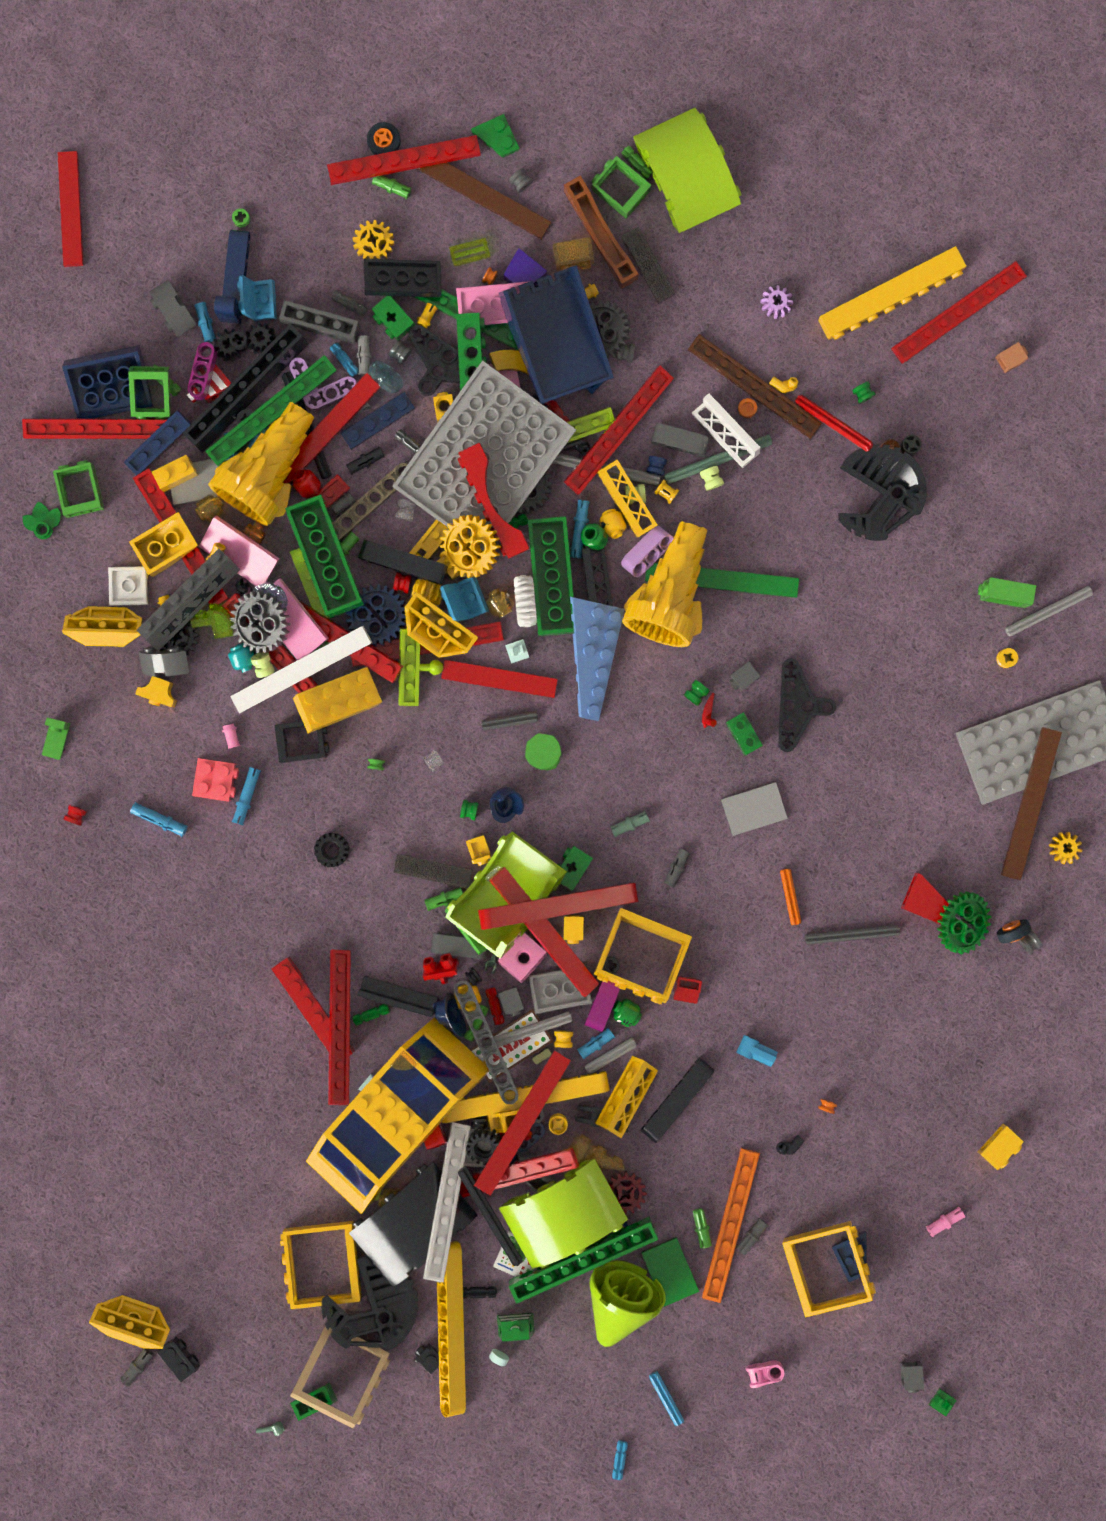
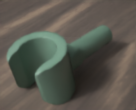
M495 954L485 963V972L489 966L493 967L492 974L496 972L497 956Z
M276 1422L268 1427L256 1428V1433L273 1431L275 1436H279L285 1429L281 1422Z

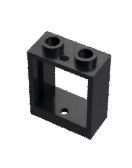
M300 721L275 725L279 763L327 758L326 754L330 753L329 743L325 742L324 734H327V726L317 730L320 753L288 757L285 729L305 727L304 723Z

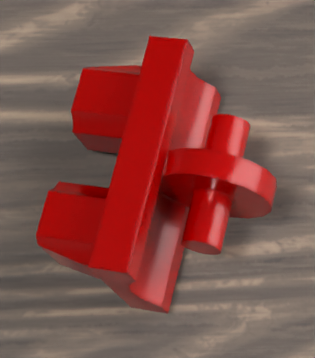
M450 953L443 954L438 962H435L432 957L424 958L422 976L424 981L434 979L440 980L442 984H447L448 978L457 975L458 958L453 959Z

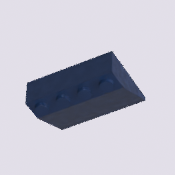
M140 345L64 361L62 368L77 418H97L131 411L128 371L130 366H145ZM135 379L137 408L153 406L148 379Z

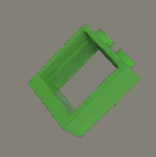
M616 156L613 160L609 159L603 167L605 170L601 174H596L592 179V191L627 219L651 191V184ZM616 168L639 186V189L624 206L620 205L600 188Z
M130 366L128 374L131 417H136L137 419H146L148 417L166 419L170 417L169 367ZM135 379H163L164 408H137Z
M86 460L77 462L76 466L71 467L63 465L59 466L58 470L53 471L63 516L70 518L104 510L95 466L91 462ZM89 471L95 500L69 506L63 477Z
M990 577L983 581V584L979 585L978 595H981V601L1026 608L1033 605L1036 585Z

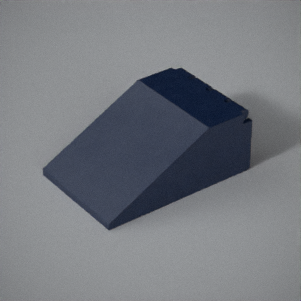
M576 265L555 272L554 277L556 281H553L550 274L536 279L538 286L536 288L533 281L518 285L519 294H517L515 287L499 292L500 302L509 328L541 404L614 378Z

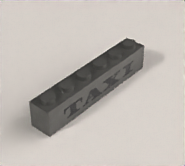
M218 548L137 631L159 651L240 569Z

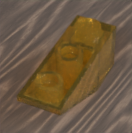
M576 1134L567 1148L573 1147L579 1164L585 1160L595 1159L601 1169L625 1170L624 1160L616 1155L613 1157L608 1155V1150L599 1144L597 1147L590 1143L591 1139L584 1134H581V1136Z

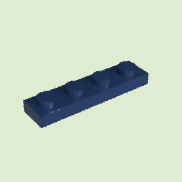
M403 392L341 432V435L352 450L413 411L415 407L406 393Z
M177 410L124 463L137 476L192 423Z

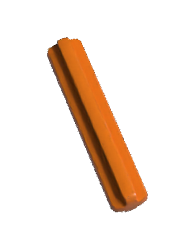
M783 869L780 871L790 922L791 925L801 924V917L790 869Z

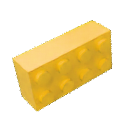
M368 667L298 693L293 698L307 733L334 724L382 703Z

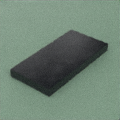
M364 259V295L441 297L440 261Z

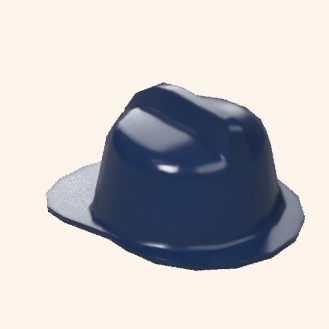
M447 993L444 1000L433 1004L435 1017L439 1024L451 1027L458 1037H463L466 1034V1023L457 1006L455 996L452 993Z

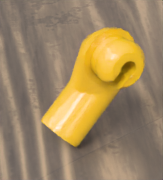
M773 377L769 385L781 393H787L797 388L798 380L795 377H790L789 380L782 382Z

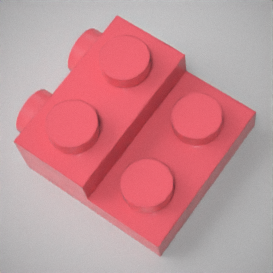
M198 758L192 796L231 802V798H235L236 787H233L234 779H238L239 768H236L237 764Z

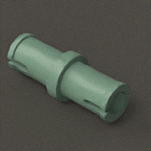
M643 811L633 817L628 816L625 818L626 820L610 827L614 836L617 837L629 830L631 832L634 831L636 827L650 822L646 811Z

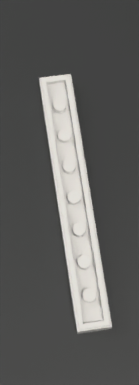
M361 626L230 697L238 712L241 713L371 644L372 641L364 626Z
M454 1122L450 1124L423 1279L444 1282L461 1185L458 1171L464 1167L466 1147L471 1128L468 1125Z

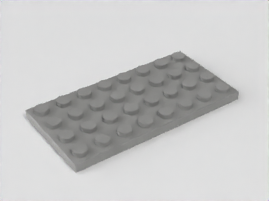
M1100 680L955 733L982 805L1025 789L1042 727L1062 732L1049 780L1106 760V695Z

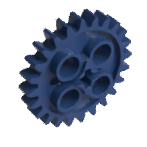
M380 584L377 585L376 589L370 585L369 591L363 587L361 597L364 605L346 612V615L351 617L346 622L352 624L348 629L353 631L364 626L374 647L377 646L378 642L384 646L385 640L391 644V637L398 639L396 633H400L401 626L406 627V623L403 622V620H406L403 614L405 609L402 607L405 605V601H399L401 595H395L396 591L394 589L388 592V586H385L382 590ZM381 598L382 604L374 606L375 599ZM366 603H369L388 625V628H385L366 607ZM362 611H368V616L365 619L359 618V614ZM389 612L395 613V617L392 620H386V615ZM380 625L379 632L372 633V627Z

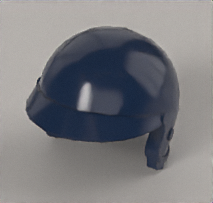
M510 787L496 790L490 799L491 814L499 823L509 822L515 814L520 815L523 813L524 801L522 796Z

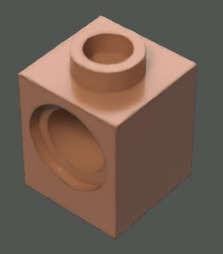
M1018 342L999 353L995 358L1006 374L1028 359V352Z

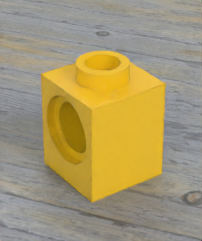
M448 392L438 393L436 397H433L437 422L446 412L440 410L439 406L442 403L451 405L453 402L452 394H448Z

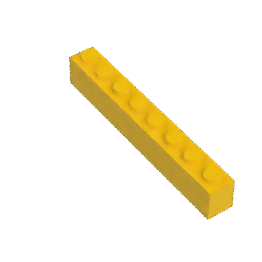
M955 246L821 315L818 321L828 340L832 338L837 340L845 335V331L849 329L855 331L862 326L861 323L865 321L870 323L879 318L878 314L882 312L888 314L896 309V305L900 303L905 305L913 300L911 297L917 294L921 297L929 292V288L933 286L938 288L944 285L946 279L950 277L953 279L958 278L963 274L962 271L966 268V264Z

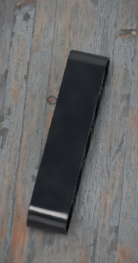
M363 540L358 558L363 561L367 560L369 563L442 585L448 566L368 540Z
M701 1058L695 1061L696 1064L690 1067L683 1076L684 1079L680 1080L673 1088L672 1094L668 1095L661 1103L660 1109H656L648 1119L647 1125L644 1124L640 1131L653 1142L657 1143L715 1071Z

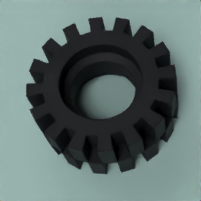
M326 833L320 836L314 846L316 860L323 866H340L349 856L350 847L348 842L338 833ZM330 842L336 843L339 847L338 855L333 858L328 857L324 851L325 846Z
M480 1127L479 1130L475 1129L474 1133H471L466 1151H468V1156L472 1155V1161L477 1159V1164H480V1161L483 1162V1165L487 1164L501 1141V1135L499 1133L495 1135V1129L491 1132L489 1131L490 1127H487L486 1130H484V1127ZM486 1141L491 1144L492 1149L490 1151H483L478 1147V1142Z

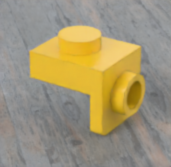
M484 834L466 840L472 863H477L478 866L488 863V859L492 855Z

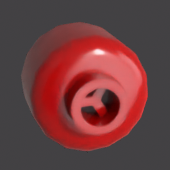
M302 469L293 476L292 485L303 498L315 497L319 493L321 481L311 470Z

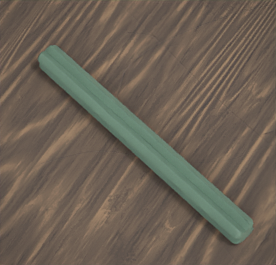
M770 435L754 440L760 446V449L773 443ZM738 450L739 457L749 454L746 450ZM727 451L669 472L664 477L666 483L671 484L700 473L710 467L731 461L733 458Z

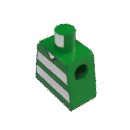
M533 1313L497 1315L498 1336L502 1341L529 1340L535 1333Z

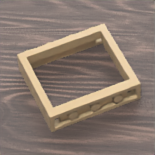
M324 1327L290 1397L354 1428L356 1424L360 1425L364 1417L362 1410L364 1406H369L373 1398L370 1394L373 1387L377 1389L382 1379L379 1377L381 1371H385L389 1365L390 1360L387 1358L390 1353L381 1348L358 1346L379 1357L380 1360L352 1417L302 1391L332 1331L331 1327L329 1330ZM354 1337L351 1341H365V1340H363V1339H361V1338H359V1337Z

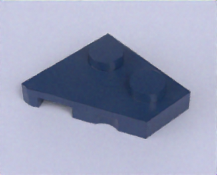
M863 1231L858 1234L856 1239L858 1245L863 1247L864 1256L862 1258L865 1264L867 1263V1233ZM849 1238L832 1245V1250L848 1281L851 1282L860 1278Z

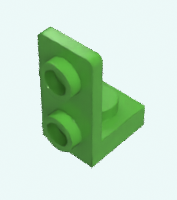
M47 717L45 725H48L49 728L42 755L60 760L70 723Z

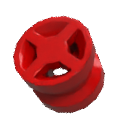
M397 572L393 586L394 591L402 590L408 594L412 576H405Z
M69 805V811L63 819L82 826V818L86 815L87 811Z

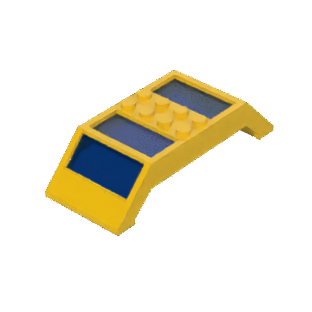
M434 1017L396 1051L322 1134L306 1162L355 1209L363 1214L373 1203L382 1188L460 1100L489 1072L487 1065L445 1026L439 1024Z

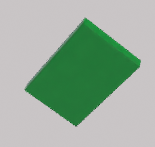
M677 1237L641 1252L653 1282L657 1279L665 1291L666 1301L664 1307L699 1292Z

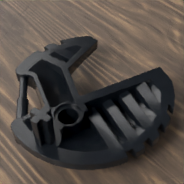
M873 444V447L868 452L862 448L857 449L845 458L840 467L843 471L881 493L865 514L838 513L839 522L852 533L853 529L856 536L861 538V534H863L867 540H886L888 534L898 526L904 524L914 515L921 514L926 501V480L919 464L907 452L901 453V449L897 447L889 449L891 445L887 444L878 448L880 444ZM899 487V496L893 497V489ZM899 507L908 510L896 523L885 530Z
M364 1256L356 1260L372 1309L347 1314L328 1295H325L321 1301L322 1317L324 1319L327 1316V1321L325 1322L326 1329L329 1330L331 1327V1337L345 1349L350 1346H364L391 1350L407 1337L415 1323L418 1311L417 1291L412 1289L411 1285H414L412 1279L408 1280V1278L393 1287L368 1256ZM382 1312H385L387 1320L380 1323L378 1317ZM377 1331L380 1341L368 1342L351 1341L354 1337Z

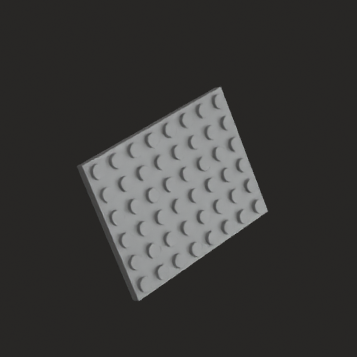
M482 361L392 487L446 527H448V523H453V519H459L460 516L464 515L465 517L472 515L473 518L474 516H480V520L485 519L482 512L485 508L482 503L478 504L474 495L477 491L474 485L470 487L466 476L469 474L466 468H461L457 459L460 457L458 452L481 443L489 460L486 483L491 503L497 513L509 524L576 432V429L486 362ZM486 521V524H485V525H487V524H492V523H491V521H488V522ZM468 529V535L470 537L472 536L471 529ZM481 542L480 547L484 551L485 545Z

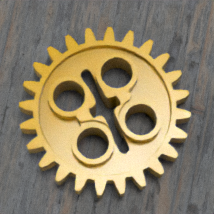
M465 515L460 516L459 519H453V523L447 524L449 529L443 530L446 536L440 537L444 541V544L440 545V547L444 548L445 551L440 554L446 555L447 558L443 562H450L448 569L455 568L454 574L460 572V577H465L466 575L468 578L473 576L480 577L481 574H487V570L493 569L491 564L497 563L494 557L500 556L496 549L501 548V546L496 545L495 542L500 540V538H494L493 535L497 531L490 530L492 524L485 525L486 519L480 520V516H474L473 518L472 515H467V517ZM468 529L472 531L471 537L468 535ZM456 542L459 543V550L455 547ZM481 542L485 545L484 551L481 550ZM469 556L472 558V564L468 562Z

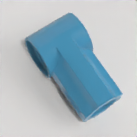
M747 1035L743 1036L736 1053L752 1060L753 1058L770 1067L775 1062L778 1053Z

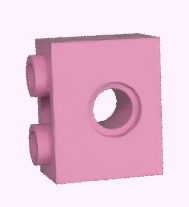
M526 933L522 937L518 935L514 941V946L498 960V963L521 984L547 956V952ZM521 955H527L529 957V961L527 963H521L519 961V957Z

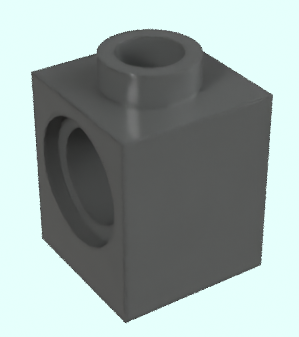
M748 661L729 676L731 678L729 682L735 690L739 689L742 691L761 676Z
M517 986L498 992L505 1015L510 1014L513 1017L522 1013L521 1010L524 1009V1005Z
M920 1361L900 1362L902 1387L904 1390L916 1393L924 1389L923 1365Z

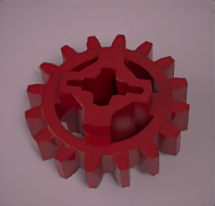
M625 1171L624 1176H621L620 1172L617 1173L618 1178L612 1176V1183L608 1184L612 1191L614 1187L618 1190V1194L615 1197L625 1215L627 1210L634 1213L635 1207L641 1209L639 1203H645V1199L642 1196L647 1195V1192L642 1190L646 1186L645 1184H640L641 1177L635 1179V1173L628 1176L627 1171ZM628 1180L632 1182H630L629 1184H625L621 1181ZM637 1187L639 1190L638 1198L634 1196V1191ZM624 1189L625 1191H627L629 1189L630 1195L622 1196V1190ZM623 1202H629L630 1204H629V1205H622L621 1203H623Z

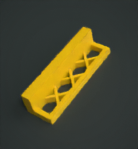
M618 460L597 472L636 537H640L657 526V523ZM615 465L620 471L618 480L610 478L607 470ZM620 483L628 484L630 487L628 496L621 495L618 491ZM630 499L639 502V512L629 509ZM640 515L648 517L652 523L643 530L639 525Z
M632 1056L595 1124L622 1138L658 1070L646 1061ZM646 1069H649L650 1073L648 1074L647 1078L644 1079L643 1074L646 1071ZM639 1086L640 1091L638 1095L634 1096V1091ZM630 1103V1109L625 1113V1107ZM621 1120V1126L616 1131L614 1128L617 1122Z

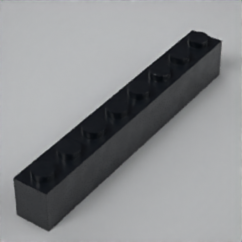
M289 324L182 434L203 453L237 418L238 413L246 409L290 362L307 347L308 342L303 335Z

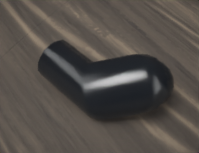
M580 438L567 443L564 451L575 449L581 454L586 455L590 450V445Z
M797 1135L792 1142H779L776 1149L779 1154L793 1155L805 1141Z

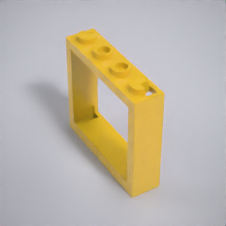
M620 908L594 975L600 981L615 983V986L620 989H631L633 994L637 996H648L654 1003H666L692 936ZM621 921L681 944L663 994L602 970Z
M354 1221L285 1228L282 1232L283 1234H280V1244L284 1246L285 1252L282 1253V1263L286 1265L287 1273H284L285 1285L288 1284L289 1292H286V1299L291 1309L321 1306V1301L325 1297L298 1299L291 1235L345 1229L351 1293L328 1296L336 1304L361 1301L359 1267L356 1260L358 1259L356 1241L349 1234L354 1228Z
M851 1221L784 1238L782 1242L805 1317L873 1301L876 1289L874 1283L869 1281V1266L867 1263L864 1264L862 1258L864 1256L863 1247L858 1245L856 1239L858 1231L856 1226H852ZM847 1231L865 1292L813 1304L794 1244Z

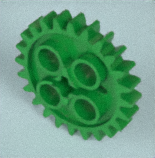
M959 892V896L953 895V901L948 899V906H943L945 912H940L942 919L937 922L941 923V926L937 930L941 931L938 937L942 938L941 944H944L946 949L954 953H969L970 949L975 951V945L981 946V939H986L984 933H989L986 927L991 925V923L987 922L991 915L987 914L990 908L986 907L988 902L983 901V897L973 892Z

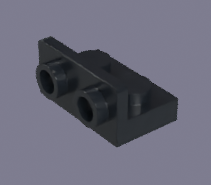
M175 1336L164 1345L163 1349H159L157 1353L178 1380L182 1382L192 1373H195L200 1366L198 1358L187 1351L186 1343L181 1338L178 1339Z

